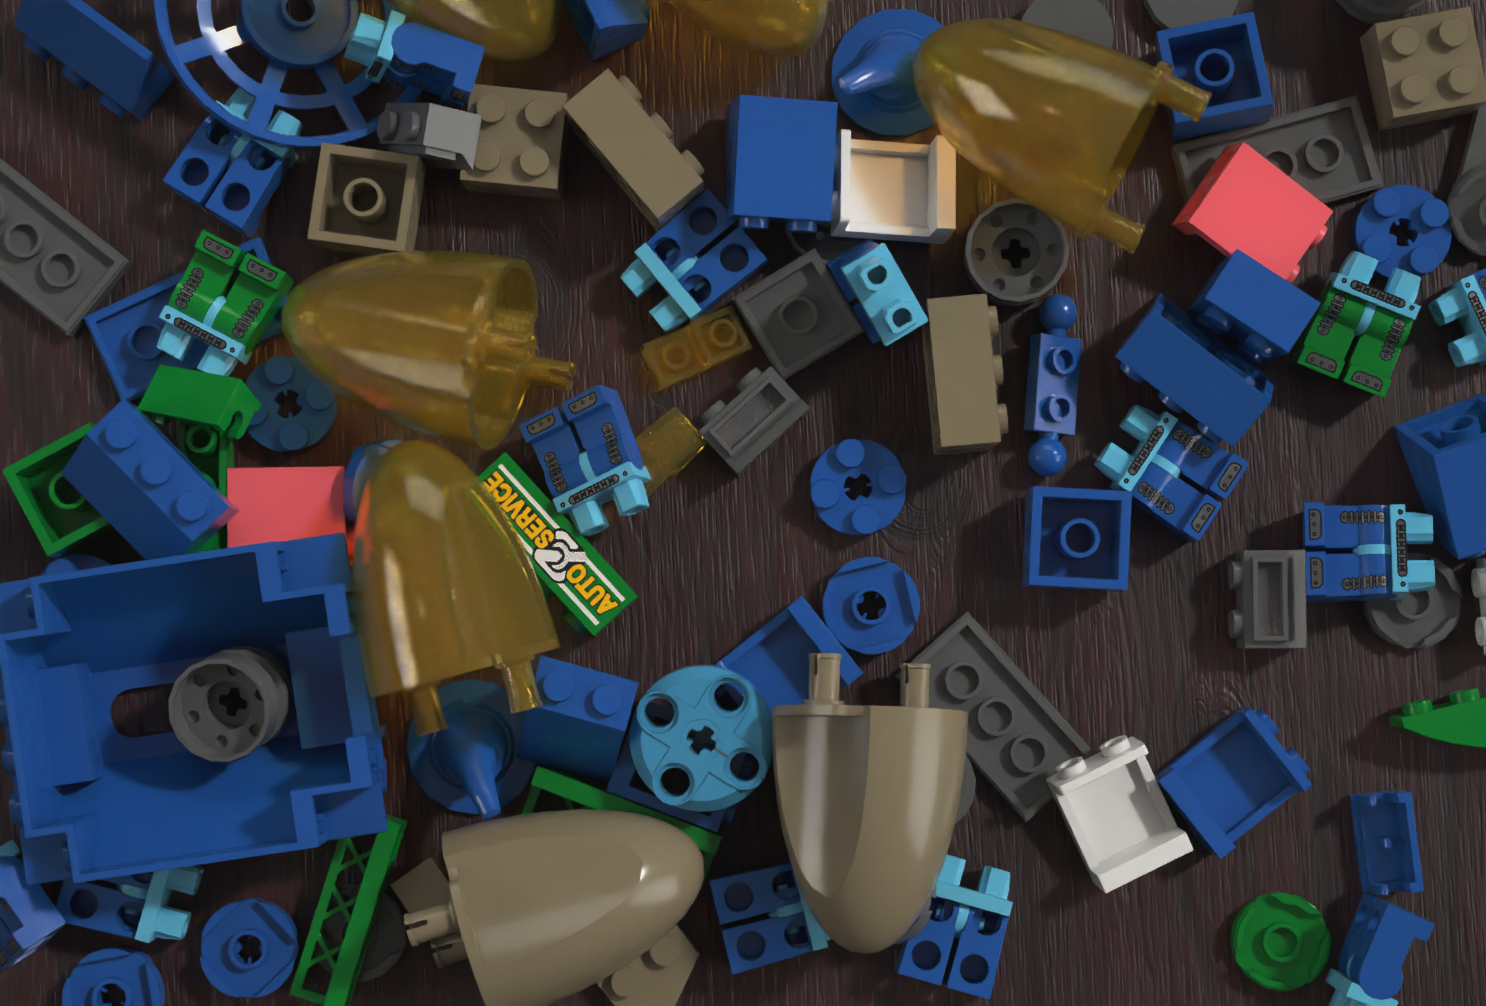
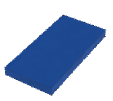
M260 237L237 246L245 254L249 253L274 266ZM185 271L83 317L121 401L125 399L133 404L141 400L159 364L200 371L197 367L208 349V345L195 339L183 362L156 347L166 324L159 316L165 305H168L169 299ZM288 294L256 346L301 326Z

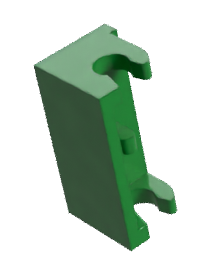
M159 364L138 408L146 417L157 416L155 423L165 426L174 419L214 427L215 430L222 432L227 429L233 415H235V421L229 430L228 438L238 440L244 435L254 413H258L262 404L239 378Z

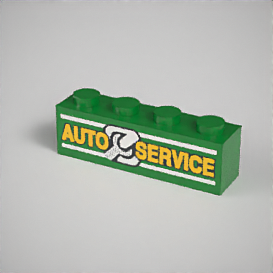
M506 452L462 491L470 500L464 506L466 511L482 528L489 523L494 526L503 536L496 542L498 546L515 564L522 558L535 571L529 578L530 581L548 600L555 594L568 607L562 614L563 617L581 636L589 630L593 636L597 637L639 598L587 539L580 535L576 527L565 515L557 512L554 503Z

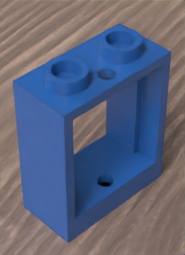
M653 700L649 701L647 712L654 722L656 717L669 722L673 719V708ZM629 729L606 791L714 832H718L721 822L731 825L739 802L727 808L712 811L710 815L705 812L689 811L663 803L654 793L631 785L636 767L631 756ZM748 752L736 754L731 759L733 771L739 776L749 777L756 757Z

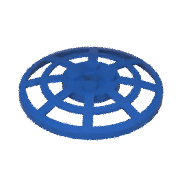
M152 0L156 31L167 61L181 84L194 99L226 126L258 141L279 147L307 150L321 149L322 142L346 145L365 139L377 132L380 115L366 122L353 100V97L360 94L373 83V81L365 79L368 66L353 81L345 85L332 61L346 48L354 26H356L358 20L357 0H304L310 5L312 10V18L304 22L295 21L288 15L286 3L289 0H240L239 13L241 24L219 32L215 31L213 25L211 0H196L197 19L202 37L178 45L175 44L170 29L167 0ZM382 0L384 21L387 20L391 10L400 13L398 0ZM427 0L429 7L428 26L446 33V0ZM250 42L260 54L270 60L262 83L254 81L242 72L225 51ZM212 56L216 65L233 83L246 93L256 97L248 122L231 114L214 101L196 82L185 64ZM288 68H314L326 93L303 96L282 93L280 89ZM409 85L394 103H413L423 90ZM276 105L282 108L298 110L323 109L334 106L348 130L331 135L306 137L280 134L266 129Z

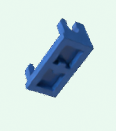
M1393 789L1349 794L1361 892H1370L1375 895H1388L1390 891L1423 892L1424 885L1412 793Z

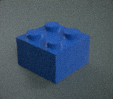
M1254 12L1156 32L1154 52L1173 141L1269 122L1273 99Z
M1236 249L1216 266L1187 310V313L1196 318L1193 323L1197 328L1214 338H1218L1221 334L1236 344L1234 350L1238 355L1253 364L1259 365L1261 361L1269 364L1289 353L1321 303L1244 252Z
M1032 486L1027 489L1022 587L1114 592L1128 590L1132 491Z

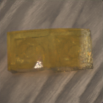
M732 304L691 321L684 328L647 342L639 349L660 392L750 351L752 346Z
M677 407L669 410L635 438L642 456L643 466L647 467L652 479L643 484L647 498L667 477L677 476L708 443Z

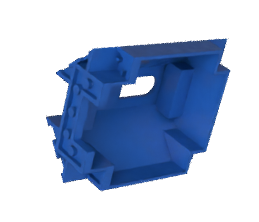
M344 532L29 577L30 579L0 583V725H4L7 742L2 747V763L5 772L11 774L14 794H11L9 797V812L12 822L19 826L27 885L73 879L74 884L315 848L328 840L387 832V814L383 792H387V761L384 758L382 739H387V724L379 725L366 630L373 629L370 617L363 616L361 602L363 594L355 568H350L348 545ZM235 644H256L274 652L288 666L291 673L295 709L288 725L276 737L262 744L258 749L231 762L209 761L191 753L177 739L174 731L131 737L121 733L112 721L111 709L113 702L122 692L128 689L175 683L176 679L189 666ZM240 689L236 690L237 695H240ZM243 699V705H246L247 700Z

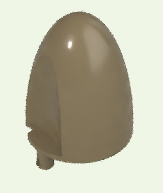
M809 653V699L803 700V704L772 706L774 778L783 836L801 893L815 920L824 932L839 946L850 952L859 954L877 953L893 945L910 929L929 900L942 871L953 835L964 778L968 712L929 708L931 664L899 663V669H901L900 706L844 705V701L839 700L840 660H842V654Z
M576 809L516 815L480 822L443 832L442 850L450 881L449 889L451 896L448 897V903L415 913L404 914L405 926H409V930H406L412 947L430 940L431 949H435L436 952L433 953V957L438 969L443 968L445 965L469 959L485 1006H548L570 997L627 966L668 934L685 916L701 889L704 878V860L694 840L684 831L657 818L636 813Z

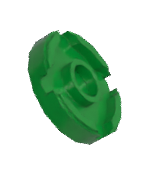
M1276 891L1258 895L1242 907L1233 921L1230 944L1234 960L1245 976L1266 989L1285 992L1301 987L1305 983L1308 984L1319 976L1329 958L1331 947L1329 929L1326 927L1323 916L1314 905L1298 895Z

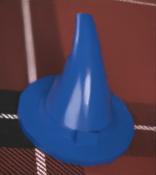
M885 9L862 18L843 36L832 59L831 86L840 109L857 127L881 137H907L931 128L950 110L961 87L962 59L953 36L936 19L913 9Z
M474 679L445 684L424 699L410 722L406 749L412 774L425 793L449 810L480 814L483 819H491L497 816L503 806L523 792L535 771L536 763L516 758L526 711L525 707L515 695L496 683Z

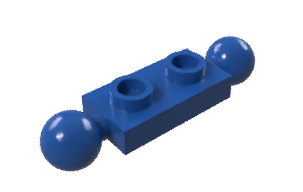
M1063 294L1048 296L1039 307V320L1047 329V334L1038 333L1030 335L1023 431L1039 433V440L1034 442L1029 449L1028 462L1030 467L1042 476H1053L1059 473L1066 464L1067 453L1064 446L1058 441L1059 435H1075L1082 339L1066 337V330L1071 328L1076 321L1077 308L1073 300Z

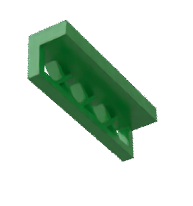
M541 764L537 766L531 782L532 788L521 815L534 812L541 791L544 789L564 797L569 810H576L572 802L575 801L585 805L578 809L593 808L596 810L622 811L657 818L684 831L694 840L700 850L705 851L703 856L704 878L701 886L702 889L723 833L719 831L714 832L606 791L607 789L552 767Z
M387 815V832L377 833L373 848L363 854L360 853L353 837L338 839L289 995L323 1006H350L408 821ZM349 847L354 859L343 864ZM370 856L368 864H366L364 859ZM357 863L364 877L358 896L346 902L337 881L342 870ZM334 894L339 906L328 911ZM355 904L352 912L349 906ZM342 910L349 924L343 943L331 949L322 931L326 918ZM319 942L324 953L313 958ZM340 951L338 959H336L334 954ZM327 958L334 971L327 993L304 986L310 967Z

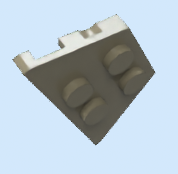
M677 923L652 948L627 966L597 982V984L614 1006H675L700 952Z

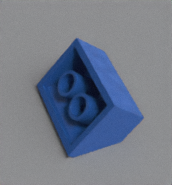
M21 0L14 26L27 37L22 45L44 62H47L53 56L63 63L65 67L60 73L82 90H85L89 84L103 93L98 101L121 119L128 112L139 121H142L176 77L151 51L82 0Z
M562 0L592 61L644 38L648 25L647 20L650 19V12L645 0Z
M1160 293L1120 346L1115 356L1121 361L1119 367L1134 381L1142 384L1146 380L1160 391L1159 399L1173 411L1181 414L1185 410L1199 421L1197 424L1198 429L1209 439L1216 443H1221L1224 440L1234 447L1271 403L1275 381L1251 362L1238 355L1234 349L1221 339L1214 338L1197 328L1193 323L1195 319Z
M125 399L118 403L85 435L61 473L145 560L196 553L239 512L137 406Z

